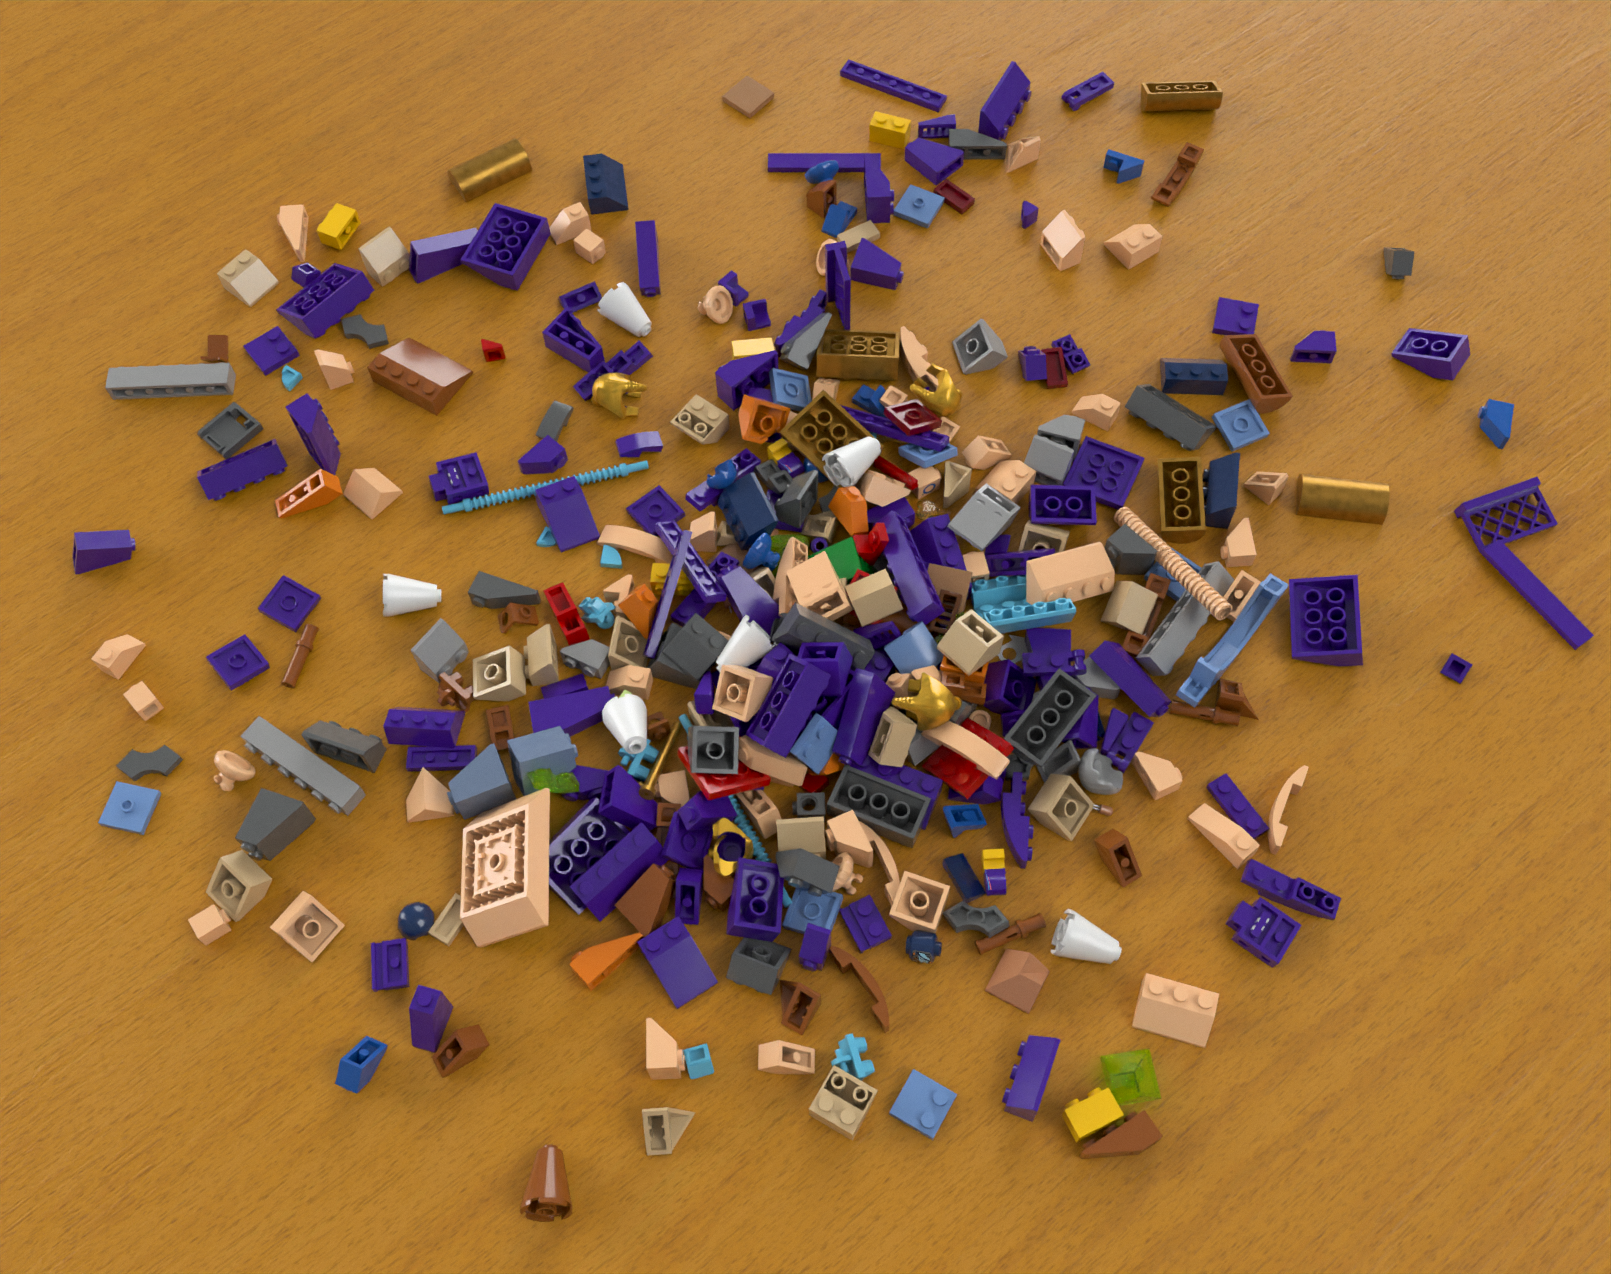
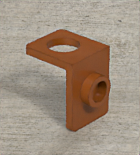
M208 335V356H200V360L228 362V336Z
M509 603L498 615L501 633H506L515 623L534 626L539 624L536 608L531 605ZM506 614H508V623L505 625L504 619Z
M657 712L647 717V736L651 740L650 742L662 739L669 734V721L664 719L662 712ZM652 720H659V722L649 726Z

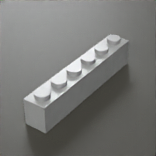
M223 362L216 364L109 368L105 388L113 400L233 395L236 374L230 363Z
M1219 561L1204 564L1198 572L1201 578L1208 582L1222 597L1234 581V578ZM1185 590L1136 659L1152 676L1169 674L1173 669L1174 663L1184 654V649L1195 639L1197 631L1207 622L1210 612L1193 595Z
M260 716L241 735V738L246 743L244 747L253 754L258 752L262 755L260 758L270 766L273 764L278 766L277 770L287 778L289 776L295 778L294 782L300 788L312 790L311 794L320 802L323 800L329 802L328 806L337 814L343 812L349 816L366 796L358 784Z

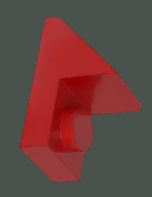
M876 523L869 532V535H853L857 553L869 565H874L889 542L884 523Z

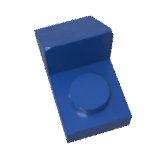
M1108 149L1103 168L1118 172L1116 183L1119 184L1140 177L1145 160Z
M840 201L838 205L831 204L822 227V232L837 238V235L843 233L855 217L857 208L843 201Z
M863 384L852 398V403L871 414L887 418L884 415L885 407L879 402L886 392L884 387L880 385L875 391Z
M978 804L943 807L944 817L953 838H956L965 830L982 829L987 825Z

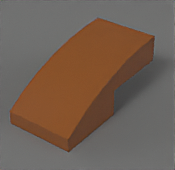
M942 672L941 683L951 691L953 696H957L967 702L984 705L986 684L965 681V674Z
M505 705L486 710L492 744H495L498 751L509 749L507 740L515 738L509 706Z

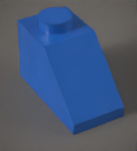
M1488 399L1485 406H1481L1478 412V418L1481 419L1480 428L1499 449H1503L1510 438L1514 404Z
M369 1036L363 1038L340 1059L335 1084L357 1094L370 1082L388 1045Z

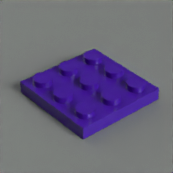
M1086 436L1063 486H1095L1096 502L1119 510L1124 506L1145 458Z

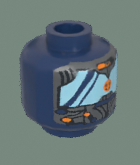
M916 930L912 935H908L905 951L906 954H909L912 961L930 964L934 962L936 956L940 957L942 942H938L936 933Z

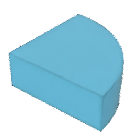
M285 365L282 370V382L285 388L291 391L303 377L301 373Z
M546 526L536 542L537 546L550 547L556 545L549 527Z
M604 545L600 561L601 567L622 569V560L618 551L611 546Z

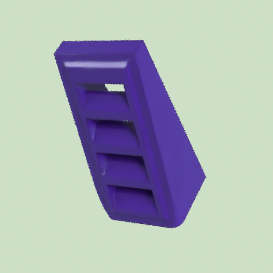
M955 114L919 122L918 138H949V129H956Z
M893 621L859 627L853 630V632L868 638L874 650L902 636ZM891 629L893 634H889L887 630Z
M711 671L705 672L694 693L697 714L714 713V709H712L714 686Z
M1115 708L1111 710L1100 754L1104 756L1111 750L1129 718L1128 715Z

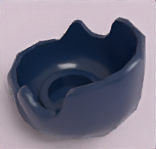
M421 902L406 905L398 916V930L404 938L409 940H416L421 936H427L428 931L434 924V912L430 906Z

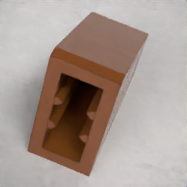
M653 863L615 904L619 911L644 937L661 927L676 886V881L672 877L674 873L664 864L661 866Z

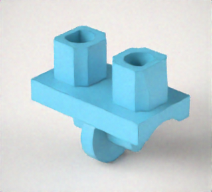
M586 597L578 606L585 613L582 617L585 623H596L602 629H608L614 624V615L610 612V610L615 609L612 602L604 603L599 597L594 599Z
M647 739L646 748L638 754H629L624 748H620L618 752L619 756L622 757L621 765L627 766L628 762L631 761L627 773L633 775V779L644 782L650 769L640 765L641 760L644 759L653 764L659 753L657 749L649 745L651 741Z
M853 1033L845 1035V1038L838 1042L839 1049L835 1050L837 1058L831 1061L832 1067L834 1065L840 1067V1069L857 1079L863 1080L875 1072L871 1060L861 1061L859 1054L867 1051L865 1037L854 1038Z

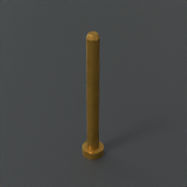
M679 721L673 723L647 783L642 785L639 790V795L643 799L652 800L656 794L655 785L681 729Z

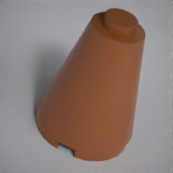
M544 1145L543 1148L537 1151L520 1205L521 1215L525 1212L526 1218L529 1220L552 1222L554 1221V1216L562 1215L561 1220L572 1214V1202L563 1152L556 1145Z

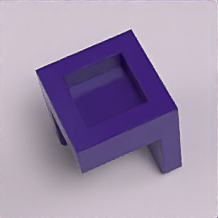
M732 270L718 281V286H724L730 292L735 307L749 296V293L738 285L737 274Z
M766 299L743 303V315L748 331L771 326Z

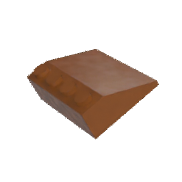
M407 338L379 353L367 367L373 382L436 416L473 374L472 370L411 338Z

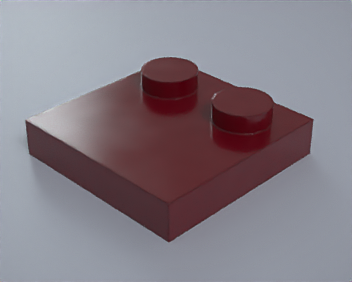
M918 399L888 406L884 410V415L908 436L941 428L942 420Z

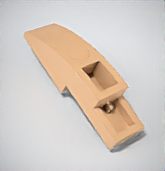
M905 326L901 327V356L913 382L918 377L930 386L929 390L935 392L938 388V379L926 371L931 365L927 362L928 351L926 347L916 340L913 332L908 331Z
M794 537L789 539L785 547L775 580L773 600L779 604V614L788 613L794 603H798L786 571L808 560V546Z

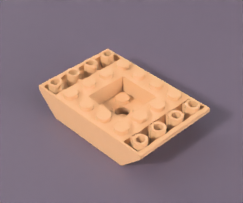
M549 788L541 789L482 812L463 828L460 919L477 947H484L548 926Z

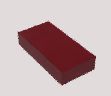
M948 179L939 184L933 192L945 197L944 202L960 214H963L975 203V198Z
M1062 347L1042 349L1041 351L1046 354L1047 379L1045 381L1047 389L1067 387L1068 380Z

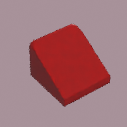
M481 339L486 362L506 359L502 344Z
M808 773L805 775L803 784L799 787L805 793H820L829 786V780L824 775L812 776Z

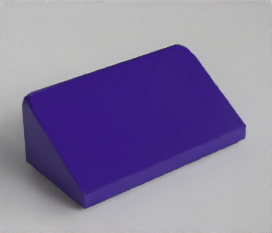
M594 281L559 296L558 300L563 309L568 306L573 313L599 302L602 296Z
M583 673L540 687L544 699L588 690Z

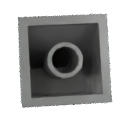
M672 623L662 633L655 658L650 659L647 668H651L652 677L697 689L705 672L695 681L662 653L682 628ZM716 660L706 671H711L712 666H715L717 663Z
M261 788L235 839L241 844L240 848L248 852L250 858L261 861L262 858L271 861L310 827L316 818L304 802Z

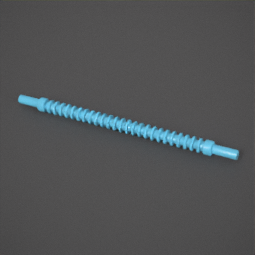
M647 460L629 465L622 463L619 464V467L614 465V468L608 467L607 470L602 468V471L597 469L596 472H593L591 470L589 474L587 472L584 475L579 473V476H575V478L583 486L584 483L590 484V481L595 483V480L601 482V479H604L606 481L608 477L613 479V476H616V478L619 475L622 477L628 476L631 472L649 469ZM556 478L554 482L549 480V483L544 481V484L538 482L536 486L534 484L531 487L526 485V488L521 486L518 490L517 488H514L513 491L508 489V492L503 490L502 493L496 492V495L491 493V496L485 494V497L479 496L478 499L473 497V500L466 498L463 499V502L442 506V511L444 515L462 510L469 512L472 511V508L477 510L479 506L484 508V505L490 507V504H493L495 506L497 502L499 504L502 501L507 503V500L513 502L515 498L517 500L520 497L525 499V496L530 498L532 494L536 496V489L561 480Z
M683 714L679 717V720L688 735V727L693 725L688 716ZM729 795L728 797L738 815L734 823L738 824L737 827L752 840L753 856L757 857L755 860L771 863L772 860L767 858L769 856L768 853H764L765 848L761 847L762 842H758L759 837L755 836L756 831H752L753 826L749 825V820H746L747 815L743 814V809H739L741 805L737 804L738 800L734 798L735 795ZM783 886L782 903L787 908L792 901Z

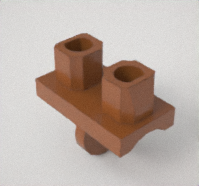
M445 672L439 675L441 682L437 693L440 695L438 703L441 706L449 704L453 707L456 705L465 713L469 711L470 703L475 700L473 698V686L469 685L463 689L461 686L464 680L458 672L447 675Z

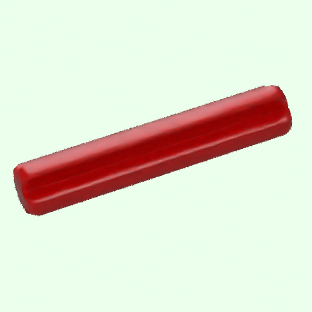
M878 456L874 460L876 468L891 478L905 483V487L914 490L918 488L919 484L916 478L887 459Z

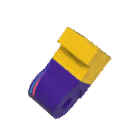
M783 438L767 447L768 459H773L781 471L786 470L792 479L805 471L802 462L789 449L787 442Z
M1004 849L982 850L981 863L987 896L1006 895Z

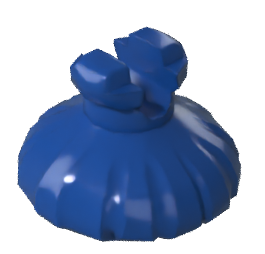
M836 160L819 163L805 173V179L812 184L832 180L839 170V164Z
M761 534L751 546L743 561L745 568L752 569L762 564L769 567L770 571H773L777 567L780 555L771 551L772 540L769 534Z

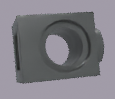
M825 792L797 793V801H793V815H797V818L824 816V823H826ZM806 805L815 807L812 811L803 809Z

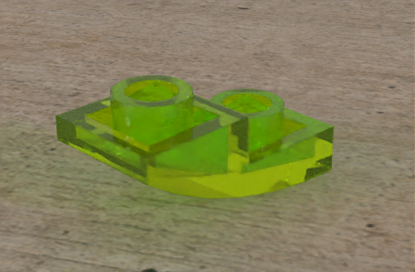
M540 768L527 772V776L535 789L549 788L551 793L579 792V782L573 772H562L554 775L550 768Z

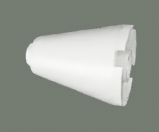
M624 282L616 284L618 286L616 290L611 288L602 297L598 304L600 309H597V311L638 337L646 336L652 329V322L629 286Z
M868 436L828 452L822 458V461L825 460L826 465L823 466L824 471L836 486L839 484L843 487L854 486L881 453V445L876 438Z
M383 574V617L437 607V602H441V589H437L435 584L392 574Z
M745 615L716 660L718 664L716 668L719 672L722 665H740L747 668L763 658L777 644L774 642L771 645V637L754 620L749 623V616Z
M624 694L625 697L621 698L616 696L604 706L602 710L603 722L627 753L638 754L647 746L646 705L636 695Z
M1065 910L1064 913L1067 914L1065 920L1060 918L1051 944L1056 946L1055 950L1051 949L1053 955L1111 964L1119 959L1122 950L1119 947V941L1074 910Z

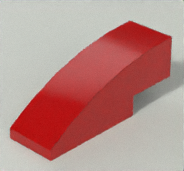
M562 582L543 590L568 645L571 646L589 640L590 637L564 583Z

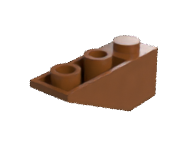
M1145 1110L1139 1114L1133 1111L1123 1119L1125 1121L1124 1124L1118 1128L1114 1124L1103 1132L1104 1137L1096 1141L1093 1138L1082 1146L1084 1150L1079 1156L1081 1159L1139 1155L1157 1143L1163 1136Z

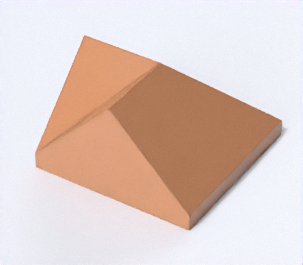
M1006 948L985 992L1029 1014L1050 971L1031 953Z

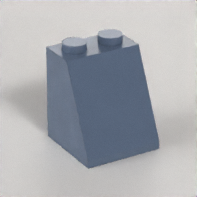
M560 726L507 740L513 777L523 796L548 788L576 767L575 758L578 757L576 745L571 744L569 734H565Z
M494 743L483 750L448 783L451 790L447 792L449 801L453 805L456 814L461 813L464 820L516 800L503 761Z

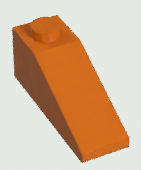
M319 469L275 500L279 518H285L327 505L343 494L339 478L323 469Z
M638 932L588 947L584 951L576 953L569 965L576 976L592 991L639 949L637 942L643 938V935Z

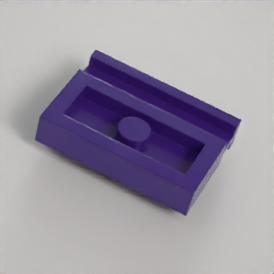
M870 895L849 904L845 908L839 909V913L860 953L892 939V935Z
M406 938L382 941V943H371L372 990L374 992L409 987L408 940Z

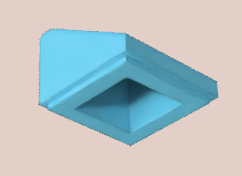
M707 1043L683 1050L691 1079L714 1073Z

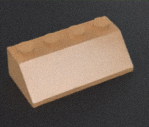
M1097 542L1027 561L1026 602L1033 605L1036 602H1051L1059 598H1070L1072 602L1113 591L1115 570L1103 544Z

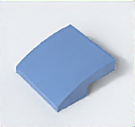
M923 621L905 630L902 636L884 646V650L901 674L911 673L915 669L932 665L937 666L942 662L944 656L937 649L938 644Z

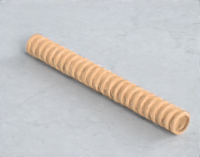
M1122 507L1115 513L1114 521L1120 527L1126 524L1157 550L1155 560L1172 577L1180 582L1197 601L1206 607L1217 620L1225 619L1231 613L1232 605L1226 599H1223L1208 582L1201 578L1190 565L1128 507Z

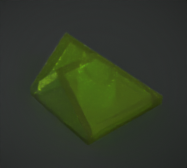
M1150 1049L1100 1057L1107 1088L1109 1087L1118 1105L1161 1099Z

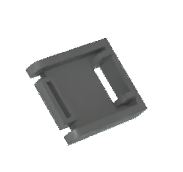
M233 402L202 427L197 434L225 459H228L261 432L263 427L260 422L237 403ZM240 415L247 420L243 423L245 427L236 421Z

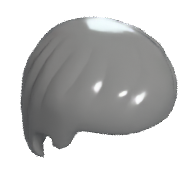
M1091 748L1084 752L1078 770L1079 779L1083 787L1092 793L1101 795L1118 793L1122 789L1123 773L1114 770L1111 766L1112 760L1099 754V750L1096 748Z

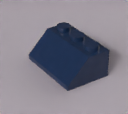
M602 153L583 156L591 215L629 210L623 164Z
M1160 358L1161 390L1163 393L1224 394L1228 383L1227 364L1223 360Z
M1235 452L1212 460L1209 463L1208 469L1203 470L1202 480L1205 482V487H1203L1205 526L1228 529L1237 506L1240 453Z
M750 472L724 488L717 501L741 550H749L761 534L767 533L771 535L779 522L754 472Z

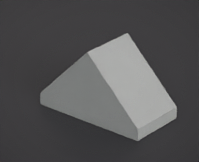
M1069 740L1054 750L1042 767L1037 766L1045 783L1051 773L1067 776L1077 773L1081 760L1072 741Z

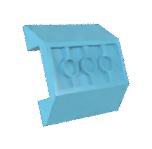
M1026 575L999 576L996 579H979L971 583V601L974 612L1000 633L1071 622L1076 614V607L1070 598H1059L1051 602H1036L1033 605L1026 602Z

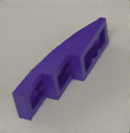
M639 340L625 353L622 350L619 351L607 363L602 360L573 387L587 401L593 396L592 387L599 376L616 372L630 375L651 359L653 355Z

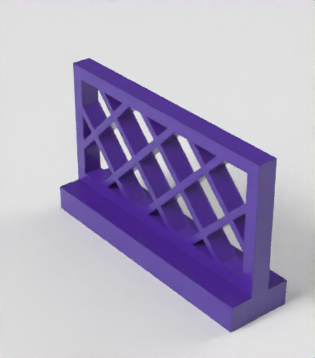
M845 241L825 245L827 302L835 301L844 330H850L851 279L847 270V246Z
M1538 477L1463 502L1454 510L1457 518L1462 517L1480 553L1493 544L1496 539H1500L1504 544L1555 527L1558 524L1538 488L1541 485ZM1534 494L1537 500L1536 506L1526 502L1528 496ZM1510 502L1520 505L1518 513L1507 509ZM1524 507L1534 511L1532 519L1521 515ZM1490 509L1501 512L1499 520L1489 516ZM1538 513L1546 517L1547 524L1536 521ZM1505 514L1516 518L1513 526L1503 522ZM1475 515L1482 518L1481 525L1473 524L1470 516ZM1486 520L1497 525L1495 532L1484 528ZM1519 520L1530 524L1527 531L1517 528ZM1500 527L1511 531L1508 538L1498 534ZM1482 533L1492 537L1490 544L1484 546L1481 540Z

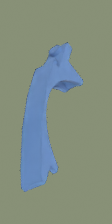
M1270 573L1259 584L1243 611L1208 655L1198 659L1190 676L1180 687L1176 696L1195 708L1241 652L1289 585Z

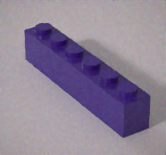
M891 510L875 522L873 526L876 523L885 524L889 542L882 551V554L888 560L887 567L894 574L895 579L893 581L901 591L900 598L908 608L906 611L907 615L913 622L917 621L919 623L923 621L926 625L945 611L905 519L894 510Z

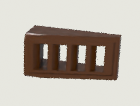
M941 589L939 599L943 608L953 612L952 614L943 612L940 615L951 618L950 621L939 619L938 617L933 619L930 623L929 631L945 635L957 618L963 595ZM947 601L950 603H954L955 605L950 606L947 604H943V602ZM936 623H940L947 625L948 628L944 629L936 627L935 625Z

